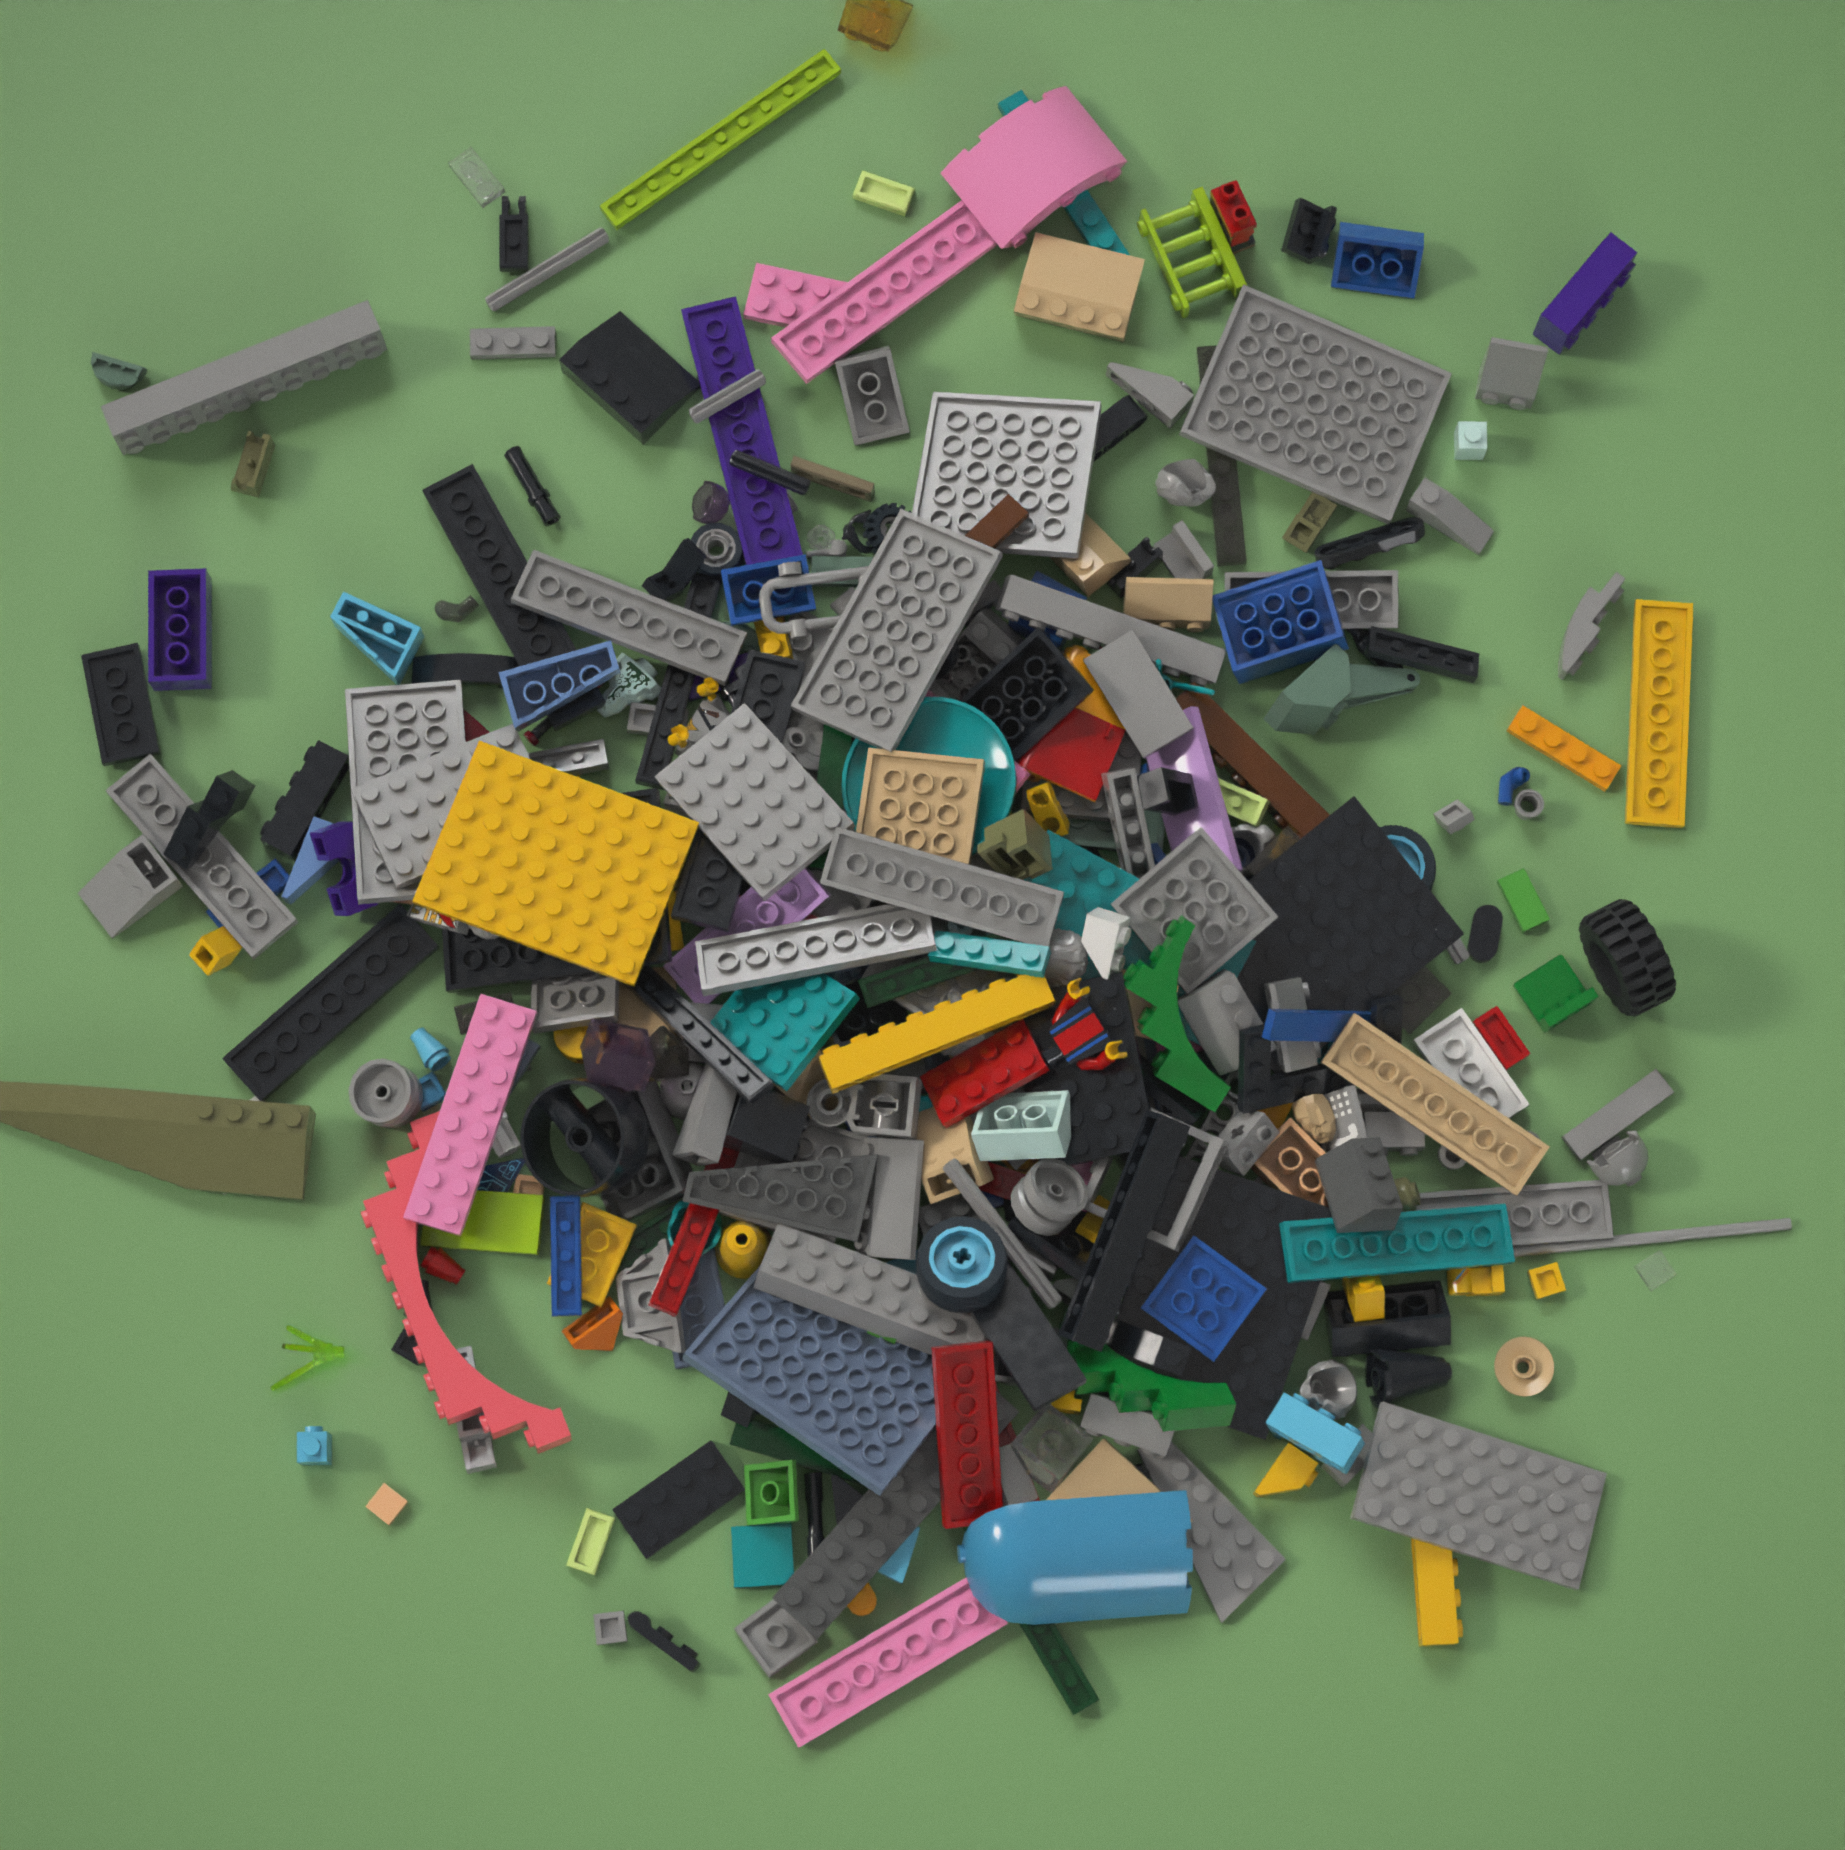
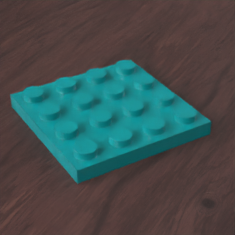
M822 973L735 990L710 1023L773 1083L788 1091L860 998L852 990Z

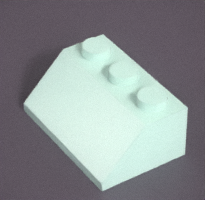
M1069 1090L1009 1093L978 1110L971 1136L979 1160L1066 1158L1071 1140Z

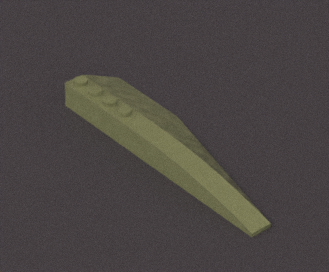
M0 1081V1122L13 1126L16 1129L30 1132L41 1138L61 1143L69 1148L120 1164L128 1169L148 1174L159 1180H165L189 1190L304 1200L316 1113L311 1106L133 1089Z

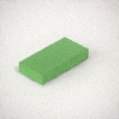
M1524 868L1497 880V884L1522 933L1549 922L1550 918Z

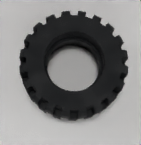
M1618 899L1584 916L1579 926L1580 940L1583 943L1584 953L1587 955L1588 963L1591 969H1593L1597 981L1603 987V991L1621 1013L1635 1017L1673 997L1676 991V980L1674 979L1675 974L1670 965L1669 956L1666 954L1663 948L1664 945L1661 939L1659 940L1654 927L1648 922L1645 914L1641 913L1637 905L1633 904L1630 900Z

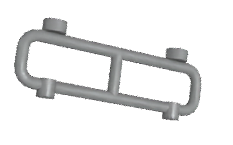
M787 562L778 565L779 577L768 580L762 586L759 593L761 617L764 625L770 631L777 634L790 633L792 640L807 638V631L834 628L841 615L807 620L795 619L783 623L776 621L773 617L771 605L772 592L782 588L858 579V582H860L868 566L802 574L800 562Z

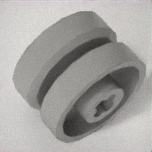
M382 1058L370 1060L359 1067L351 1079L349 1098L355 1112L364 1120L380 1127L392 1129L402 1127L415 1118L422 1105L423 1090L418 1077L412 1071L395 1061Z
M1054 1158L1041 1159L1034 1164L1026 1176L1014 1186L1011 1193V1206L1016 1217L1025 1227L1034 1233L1044 1236L1057 1235L1072 1222V1219L1085 1208L1088 1201V1190L1081 1175L1072 1166Z

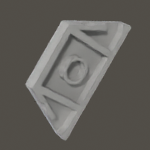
M665 1238L661 1239L658 1242L659 1245L649 1253L643 1254L636 1259L631 1267L625 1268L615 1276L619 1307L623 1313L621 1320L623 1335L677 1353H685L686 1347L680 1309L676 1317L648 1306L671 1249L669 1240Z

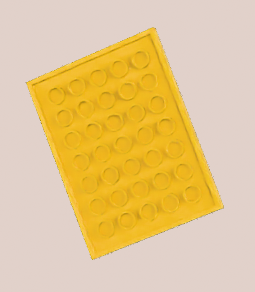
M479 740L412 902L415 905L635 987L698 830L699 822Z

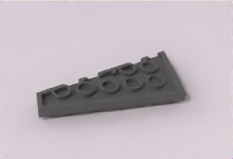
M878 1154L689 1172L683 1201L858 1242Z

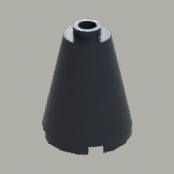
M1377 1348L1371 1349L1370 1351L1373 1355H1367L1366 1386L1373 1388L1374 1395L1369 1397L1376 1408H1379L1381 1402L1396 1405L1443 1388L1452 1377L1450 1364L1443 1357Z

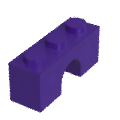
M337 822L310 832L317 860L331 861L337 859L343 868L341 880L336 885L326 888L334 915L350 916L378 905L377 903L358 904L353 822Z

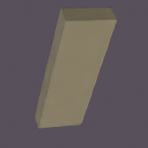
M793 456L790 464L791 473L825 487L866 501H872L875 493L874 483Z

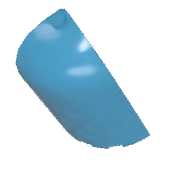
M1187 1491L1031 1501L1007 1505L987 1512L971 1522L964 1533L962 1545L957 1546L958 1562L964 1563L965 1575L973 1596L988 1612L1011 1623L1037 1625L1188 1613L1192 1587L1189 1585L1187 1572H1193V1549L1186 1548L1187 1529H1191Z

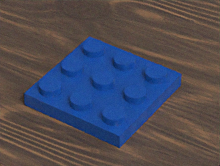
M1193 1236L1142 1305L1141 1309L1214 1362L1267 1289L1196 1236Z

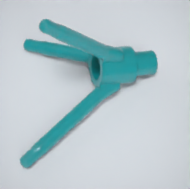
M1161 659L1156 660L1155 666L1170 690L1178 688L1208 695L1215 694L1213 689L1171 680L1162 673Z

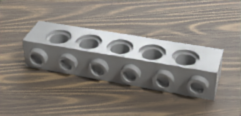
M1135 768L1101 773L1120 868L1140 879L1155 866Z

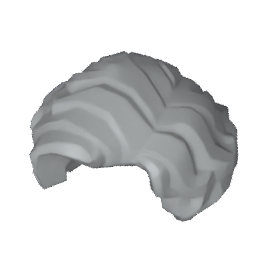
M1185 459L1164 466L1158 473V479L1155 482L1158 496H1162L1171 505L1193 507L1201 505L1212 497L1216 490V483L1212 474H1209L1196 459Z
M1054 929L1049 945L1051 955L1044 975L1048 985L1051 987H1065L1069 982L1080 978L1086 972L1088 952L1081 942L1082 936L1070 930Z
M1335 1360L1318 1362L1309 1368L1307 1378L1300 1387V1396L1310 1402L1309 1407L1316 1411L1322 1408L1336 1417L1334 1420L1345 1417L1356 1404L1357 1385L1355 1377L1344 1364L1338 1363Z

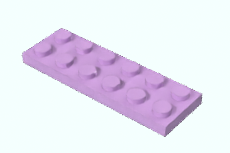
M807 867L765 902L750 887L738 899L729 932L706 927L672 958V962L666 963L663 967L694 1003L710 1004L722 993L703 996L695 941L803 921L831 894L820 884L819 880Z

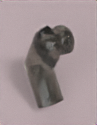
M469 595L460 604L440 600L435 604L434 610L442 620L460 622L473 612L479 604Z

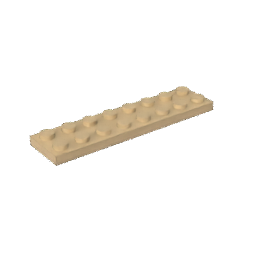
M1356 1013L1352 1014L1321 1060V1063L1515 1196L1519 1194L1550 1148V1146Z

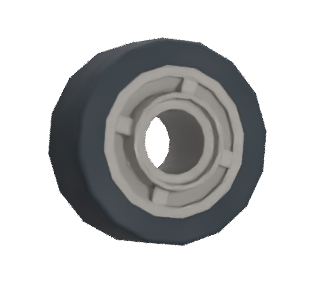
M709 523L701 526L693 534L691 541L707 556L697 571L699 574L722 579L721 570L741 566L743 550L739 534L731 526L723 523ZM713 547H721L724 550L718 556H713L709 553Z

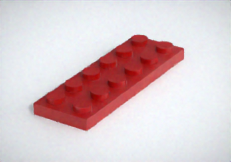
M989 1340L931 1347L942 1527L945 1529L969 1526L971 1522L985 1513L1003 1507L993 1342Z

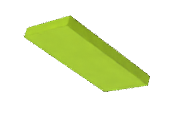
M477 1190L462 1236L423 1225L421 1246L539 1255L545 1196Z

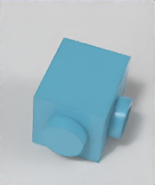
M322 1426L305 1427V1432H297V1463L300 1465H332V1434L323 1431Z

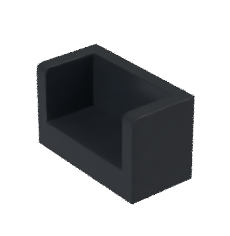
M1160 767L1137 776L1144 810L1176 816L1198 807L1192 774Z

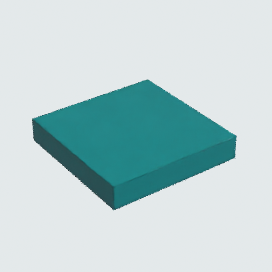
M791 1523L731 1527L734 1588L784 1585L794 1574Z

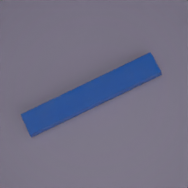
M1269 1009L1262 1038L1269 1041L1334 1042L1353 1013H1356L1371 1024V1011Z

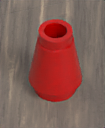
M433 1246L420 1264V1267L425 1269L424 1273L450 1283L452 1282L455 1285L458 1284L466 1271L442 1248L438 1250Z

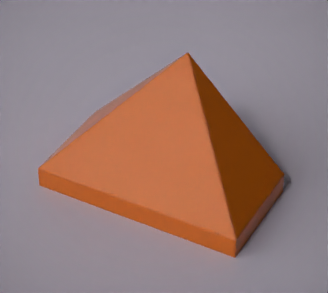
M609 1296L605 1299L602 1308L599 1306L593 1307L564 1328L562 1333L574 1349L613 1351L623 1313Z

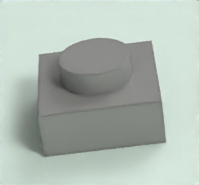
M1458 799L1434 813L1436 822L1450 835L1463 829L1467 824L1475 820L1472 811Z
M624 1611L593 1614L597 1645L628 1642Z

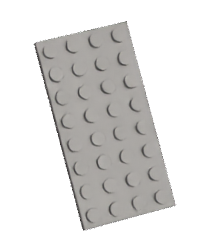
M900 509L793 700L791 708L878 749H885L889 752L896 750L1003 557L1001 551Z
M461 680L345 689L351 788L466 742ZM351 791L358 904L413 900L420 881L396 890Z
M1381 1402L1350 1519L1569 1589L1578 1590L1607 1473L1396 1405Z

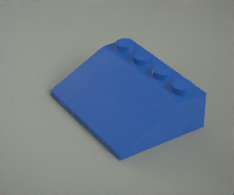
M1321 560L1213 595L1212 601L1231 668L1239 684L1319 659L1334 644H1337L1342 650L1349 649Z

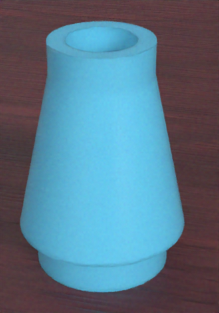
M419 1028L411 1035L410 1039L414 1043L425 1068H430L431 1071L435 1072L442 1069L450 1061L449 1049L430 1035L425 1028Z

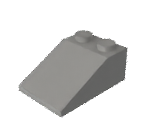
M1492 337L1480 366L1475 399H1480L1483 403L1489 405L1502 403L1508 404L1511 408L1517 410L1531 409L1549 347Z
M889 345L847 355L835 361L854 445L910 432Z

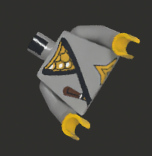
M708 677L704 679V683L698 685L697 693L708 699L701 702L688 725L685 727L679 724L671 728L673 734L668 736V743L671 746L677 745L675 754L678 756L730 715L719 694L715 695L719 689V684L713 678Z

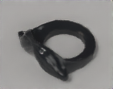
M870 509L853 516L849 523L843 527L842 540H848L857 551L865 554L873 553L874 547H867L859 541L852 524L854 522L864 524L867 521V517L871 514Z

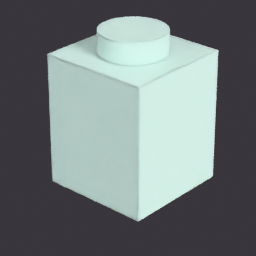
M1458 421L1454 431V460H1483L1487 451V422Z

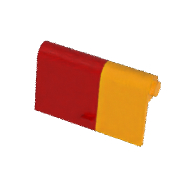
M1073 645L1072 647L1065 648L1064 652L1094 691L1017 763L1031 774L1027 779L1028 781L1039 782L1042 778L1095 802L1103 785L1101 773L1109 771L1126 729L1083 659L1091 654L1084 647Z

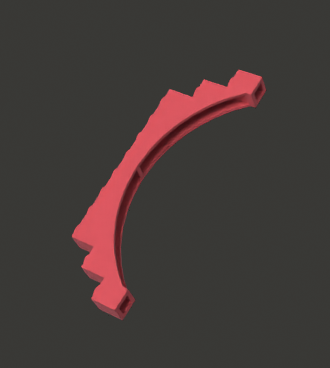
M438 1111L410 1122L411 1132L407 1133L412 1149L418 1148V1150L386 1161L389 1170L384 1172L387 1184L390 1189L394 1187L396 1189L364 1200L365 1210L360 1213L366 1229L373 1228L376 1237L372 1238L371 1242L376 1255L383 1254L386 1264L382 1265L381 1268L387 1283L393 1281L396 1291L392 1293L397 1309L403 1308L407 1318L402 1320L408 1337L412 1335L415 1337L418 1346L412 1348L418 1364L425 1363L428 1373L424 1374L423 1377L429 1392L435 1390L439 1401L434 1402L439 1418H446L449 1426L483 1412V1415L478 1417L484 1433L490 1432L493 1440L527 1427L528 1429L523 1431L529 1448L535 1446L537 1453L540 1454L572 1441L571 1433L561 1408L551 1410L529 1403L506 1392L486 1379L451 1344L439 1326L425 1296L418 1264L417 1234L419 1223L406 1220L403 1216L440 1112Z

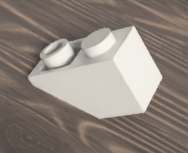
M1097 907L1086 915L1081 942L1102 978L1108 980L1111 974L1121 972L1124 967L1125 956L1123 955V950L1131 936V928H1129L1130 917Z

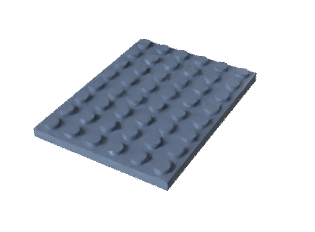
M758 1267L685 1351L682 1360L871 1491L881 1496L936 1427L932 1355L895 1342V1344L885 1341L883 1337L877 1338L867 1334V1331L755 1289L754 1284L759 1270Z

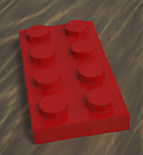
M1021 1019L921 1075L920 1078L942 1125L948 1128L1050 1070L1024 1019Z

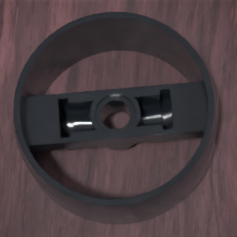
M601 1078L566 1079L542 1090L527 1108L521 1126V1150L525 1163L532 1175L549 1190L570 1197L605 1195L629 1183L641 1169L649 1148L648 1121L638 1100L624 1087ZM581 1086H587L600 1093L609 1102L616 1113L620 1125V1149L572 1091ZM552 1121L565 1136L567 1146L572 1151L578 1152L600 1178V1183L589 1189L572 1182L560 1170L554 1159L550 1144ZM584 1131H586L588 1135V1140L586 1144L583 1142L582 1139Z

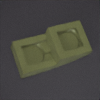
M1312 492L1300 512L1294 517L1282 539L1307 553L1338 506L1327 498Z

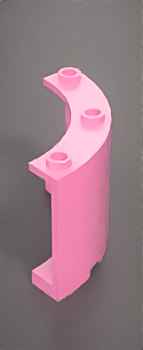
M1067 86L1045 92L1042 95L1043 99L1034 103L1032 100H1029L999 119L978 136L981 141L969 152L964 148L940 173L1001 249L1021 246L1027 240L1026 235L1060 206H1068L1083 191L1106 181H1114L1122 173L1121 168L1127 162L1125 157Z

